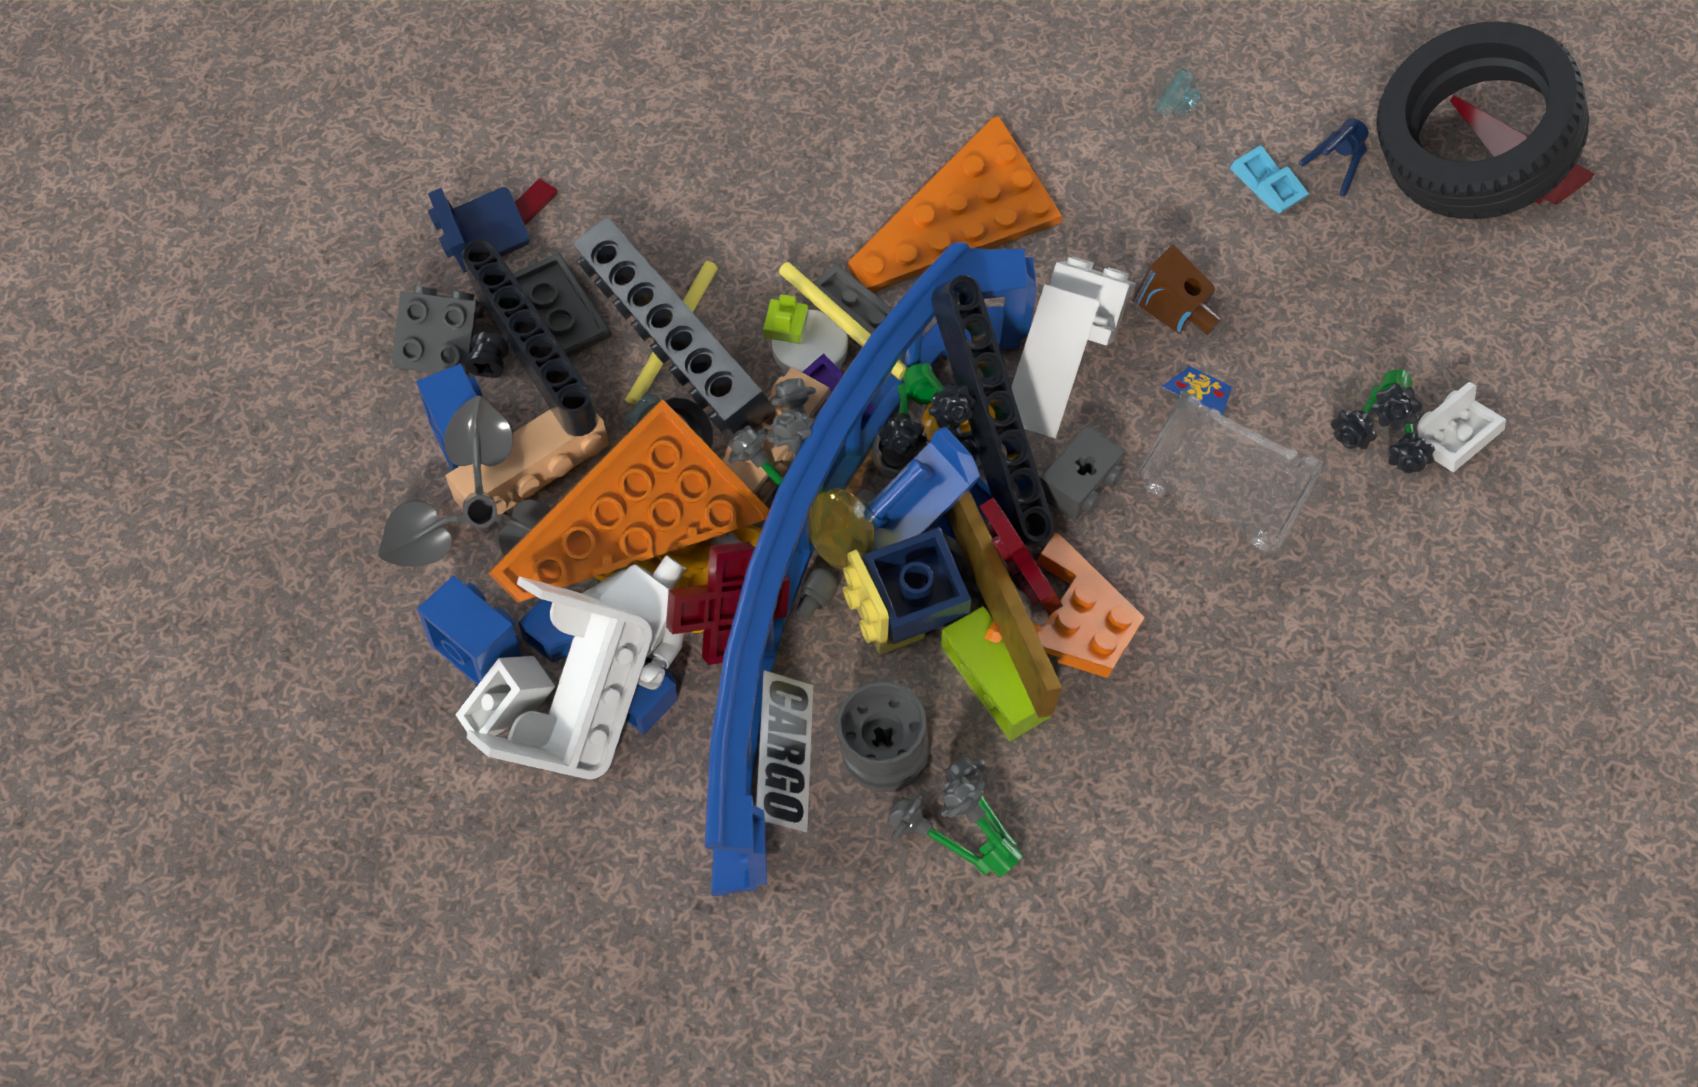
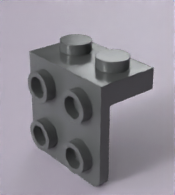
M414 286V293L400 291L392 355L393 365L401 369L437 373L461 364L467 374L468 370L466 369L465 362L468 354L471 353L470 344L474 332L475 318H482L483 303L474 301V294L452 291L451 298L436 296L437 289Z

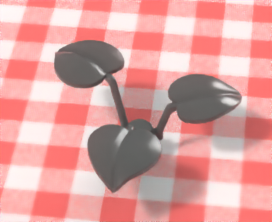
M475 396L458 408L450 419L444 436L445 451L453 464L457 466L473 464L475 492L465 498L463 513L445 516L438 520L437 511L426 502L413 500L399 505L390 514L385 524L378 555L382 560L399 566L410 567L435 563L442 559L452 546V537L443 526L450 523H464L466 521L475 528H486L494 521L506 523L501 529L498 538L500 549L505 556L552 509L541 501L522 500L515 505L512 517H509L505 514H498L494 499L488 493L483 492L481 464L486 466L500 464L509 455L513 446V435L510 425L504 416L483 396Z

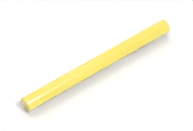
M705 261L682 300L692 312L718 270L713 262ZM654 352L650 355L625 399L627 403L639 407L661 369L663 363Z
M790 262L784 263L779 269V274L863 347L871 334ZM898 360L891 373L901 381L908 367L901 360Z

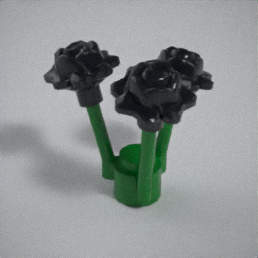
M929 363L915 364L909 367L903 376L904 384L897 387L900 396L899 414L896 416V419H888L886 426L878 431L879 436L882 438L881 444L900 455H904L910 451L918 450V446L927 440V434L923 432L924 425L913 422L908 415L909 398H911L918 404L933 402L934 405L929 407V413L936 418L938 427H946L976 461L978 451L971 430L962 432L959 427L965 420L973 417L974 413L971 408L977 404V400L970 395L969 388L966 385H961L957 388L951 383L944 388L933 373Z
M1404 369L1391 370L1385 373L1382 377L1381 385L1372 388L1371 396L1362 410L1352 411L1350 414L1345 410H1341L1338 413V417L1330 423L1331 427L1335 430L1333 433L1334 437L1344 447L1348 449L1356 447L1367 449L1369 443L1377 438L1376 432L1372 430L1374 424L1369 420V413L1372 410L1378 416L1379 424L1383 427L1391 424L1394 430H1400L1405 426V435L1398 441V445L1395 444L1389 447L1391 455L1388 458V463L1390 465H1397V469L1409 474L1424 470L1427 464L1434 462L1432 454L1435 451V446L1433 444H1426L1424 438H1418L1414 433V423L1418 420L1416 413L1421 411L1422 403L1415 398L1412 378Z

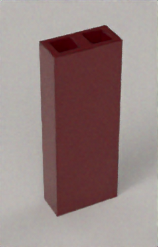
M540 178L515 201L525 226L558 194L556 188Z

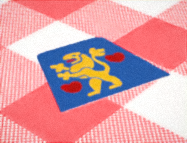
M1191 366L1161 386L1221 417L1224 415L1232 386Z

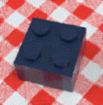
M940 527L862 555L863 563L889 615L888 634L893 645L958 621L970 614L971 598Z

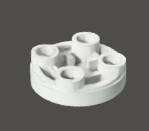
M808 310L801 344L772 340L774 359L785 375L791 367L803 372L823 353L840 370L848 350L847 333L819 310Z

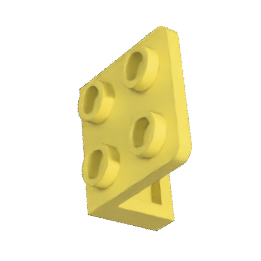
M858 551L848 552L847 566L843 568L847 586L843 587V593L851 610L857 609L862 619L859 621V626L865 641L868 644L873 642L878 654L882 655L923 639L925 633L893 645L888 634L889 615Z

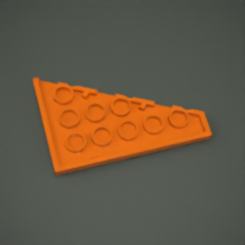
M997 116L992 118L848 261V270L854 279L871 292H875L923 274L953 243L963 242L968 244L969 248L989 250L1060 224L1062 222V215L1004 123Z
M661 400L488 574L519 603L537 597L517 585L519 576L564 588L767 519L770 510L664 400Z

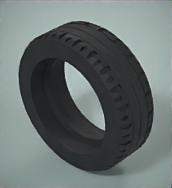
M1511 22L1469 24L1447 31L1423 44L1404 60L1389 79L1380 98L1377 110L1378 116L1376 118L1379 142L1390 173L1398 187L1407 197H1411L1414 203L1419 204L1420 207L1431 210L1435 214L1457 219H1485L1502 216L1538 201L1557 187L1568 176L1570 170L1574 168L1583 152L1589 132V111L1581 74L1574 58L1570 56L1569 51L1559 41L1554 40L1549 34H1545L1543 31L1527 25ZM1486 81H1513L1534 88L1544 96L1546 112L1539 125L1524 141L1498 156L1472 162L1450 161L1428 153L1420 143L1419 134L1430 113L1448 96L1470 85Z

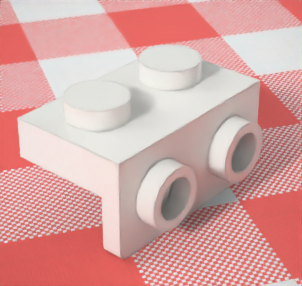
M1468 382L1458 391H1452L1446 397L1444 403L1433 412L1425 413L1417 424L1418 438H1424L1426 444H1433L1435 446V451L1432 454L1434 460L1453 473L1505 430L1506 419L1475 400L1476 385Z

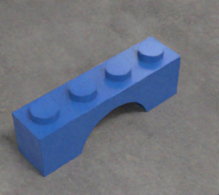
M541 599L518 624L522 639L553 663L568 656L574 636L561 632L552 624L550 619L552 602ZM664 669V679L657 689H647L639 684L636 686L625 720L644 735L678 700L676 681L666 669Z

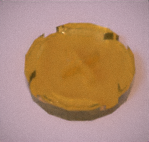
M840 488L824 491L817 495L809 511V531L811 541L819 555L831 566L843 570L847 566L848 552L857 550L863 561L862 555L873 551L875 539L872 521L867 522L863 514L866 511L863 503L851 492Z

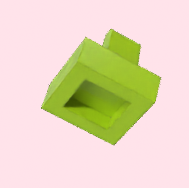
M780 294L779 300L771 299L763 327V338L801 344L808 317V305L797 303L795 296Z

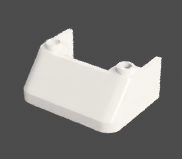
M519 576L517 585L540 599L552 602L550 609L552 624L561 632L574 636L549 714L537 711H528L521 714L513 722L508 739L471 730L468 731L466 738L488 757L584 779L598 778L608 770L612 762L651 644L652 629L645 619L632 612L575 591Z

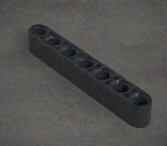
M475 240L466 244L462 249L461 255L471 286L563 430L572 436L589 434L597 426L598 420L590 390L495 246L487 240Z
M959 275L936 287L932 293L931 301L957 387L966 385L969 388L970 395L977 400L976 406L971 408L974 415L968 422L992 498L995 499L1024 545L1043 542L1052 534L1053 520L981 288L972 277ZM953 291L957 293L960 303L955 301ZM965 329L968 330L971 335V342L967 339L965 335ZM977 367L983 373V381L977 374ZM989 405L995 412V419L989 413ZM1001 443H1002V444L1005 446V448H1006V451H1007V456H1006V457L1003 455V453H1002V451H1001ZM1013 482L1018 486V496L1013 490ZM1025 520H1027L1030 525V534L1027 532L1025 528Z

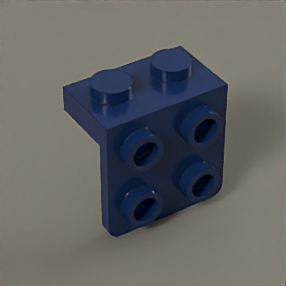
M506 187L496 189L456 208L452 207L442 188L428 193L433 208L428 210L429 216L436 230L442 229L444 233L443 236L439 237L441 246L448 258L455 256L464 273L467 271L461 253L465 245L471 241H490L501 256L522 248L530 242L529 234L514 199Z

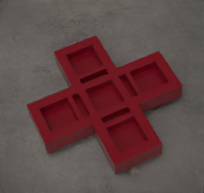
M991 498L982 504L980 508L987 517L984 523L991 535V541L1018 580L1033 606L1035 607L1042 603L1049 615L1063 607L1056 593L995 499Z
M749 541L710 546L707 584L668 590L666 628L672 635L704 630L702 658L708 665L723 663L744 578L755 549ZM786 576L780 588L773 619L787 617L790 580Z

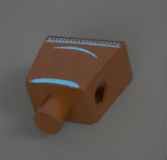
M1174 244L1149 267L1132 299V302L1178 334L1192 322L1203 333L1209 335L1222 320L1216 312L1206 305L1215 291L1214 285Z

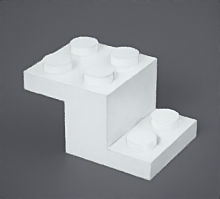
M1074 256L1068 257L1067 261L1056 262L1049 286L1100 301L1088 340L1106 346L1113 343L1128 298L1132 297L1136 285L1135 282L1128 280L1130 274L1110 267L1108 269L1104 268L1103 272L1092 269L1094 262Z

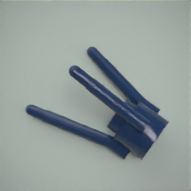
M1351 118L1346 120L1337 131L1332 132L1323 143L1307 154L1299 162V165L1305 166L1321 153L1327 156L1334 150L1343 156L1352 154L1353 158L1339 193L1341 196H1346L1359 162L1367 151L1363 143L1369 137L1368 128L1358 119Z

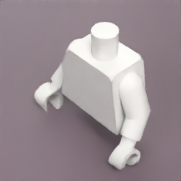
M667 555L653 574L634 564L629 568L619 569L596 586L581 593L632 612L649 623L652 629V640L646 657L651 658L652 662L642 668L637 684L652 690L657 689L661 685L665 675L664 669L670 666L681 650L685 633L672 635L666 628L668 590L674 588L686 571L685 567Z

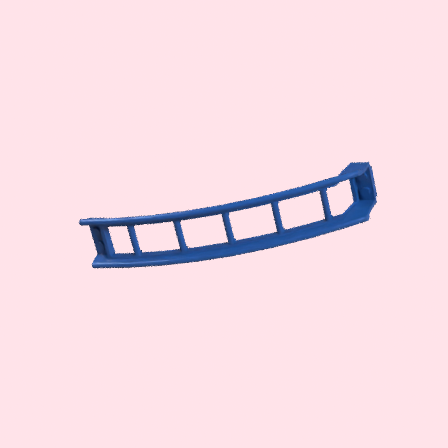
M963 242L951 244L916 280L867 339L817 414L810 429L811 435L804 439L777 490L746 571L722 665L709 749L705 848L713 850L712 896H725L729 893L757 891V885H767L764 810L753 805L751 795L761 727L764 670L773 673L782 634L810 558L847 486L870 453L873 438L877 435L879 429L884 427L888 419L892 418L900 408V396L897 387L904 384V380L900 381L892 373L888 378L887 376L905 352L906 355L902 362L908 368L915 364L929 363L933 368L941 357L948 356L937 322L923 337L922 334L926 326L935 317L931 301L933 291L936 287L959 275H967L976 280L981 288L984 299L1004 297L1003 306L986 307L1000 350L1020 348L1021 340L1028 336L1031 328L1036 296L1033 257L1025 256V249L988 250L969 248V245ZM953 291L955 301L960 302L957 293ZM965 329V335L967 339L971 342V335L969 331ZM871 402L875 410L861 422L862 415ZM824 485L827 495L813 505L820 489ZM786 576L790 580L787 617L773 619L780 588Z

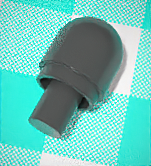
M817 568L809 574L799 594L802 602L795 611L799 618L809 621L817 607L819 610H823L825 606L829 605L839 587L838 577L832 570Z

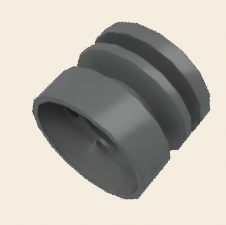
M887 681L868 683L854 690L841 704L836 718L842 759L851 778L864 788L877 792L899 791L911 785L924 772L930 755L925 709L914 693L904 686ZM882 741L885 745H889L892 743V746L887 748L883 744L877 746V743Z

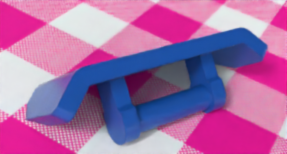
M946 427L935 431L930 443L852 521L838 529L835 536L837 541L847 552L857 550L863 561L862 555L927 532L977 482L980 473L973 456Z

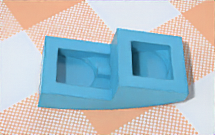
M1262 145L1238 158L1230 166V169L1262 201L1279 214L1309 195L1290 168L1286 166L1280 170Z

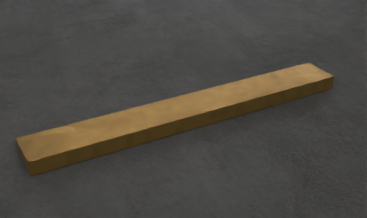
M968 491L945 515L1038 718L1052 716L1062 691V685L1000 554L991 541V535L970 491Z

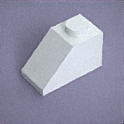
M534 656L498 658L456 713V716L467 733L471 730L496 736L511 727L516 718L528 711H537L555 688V685Z

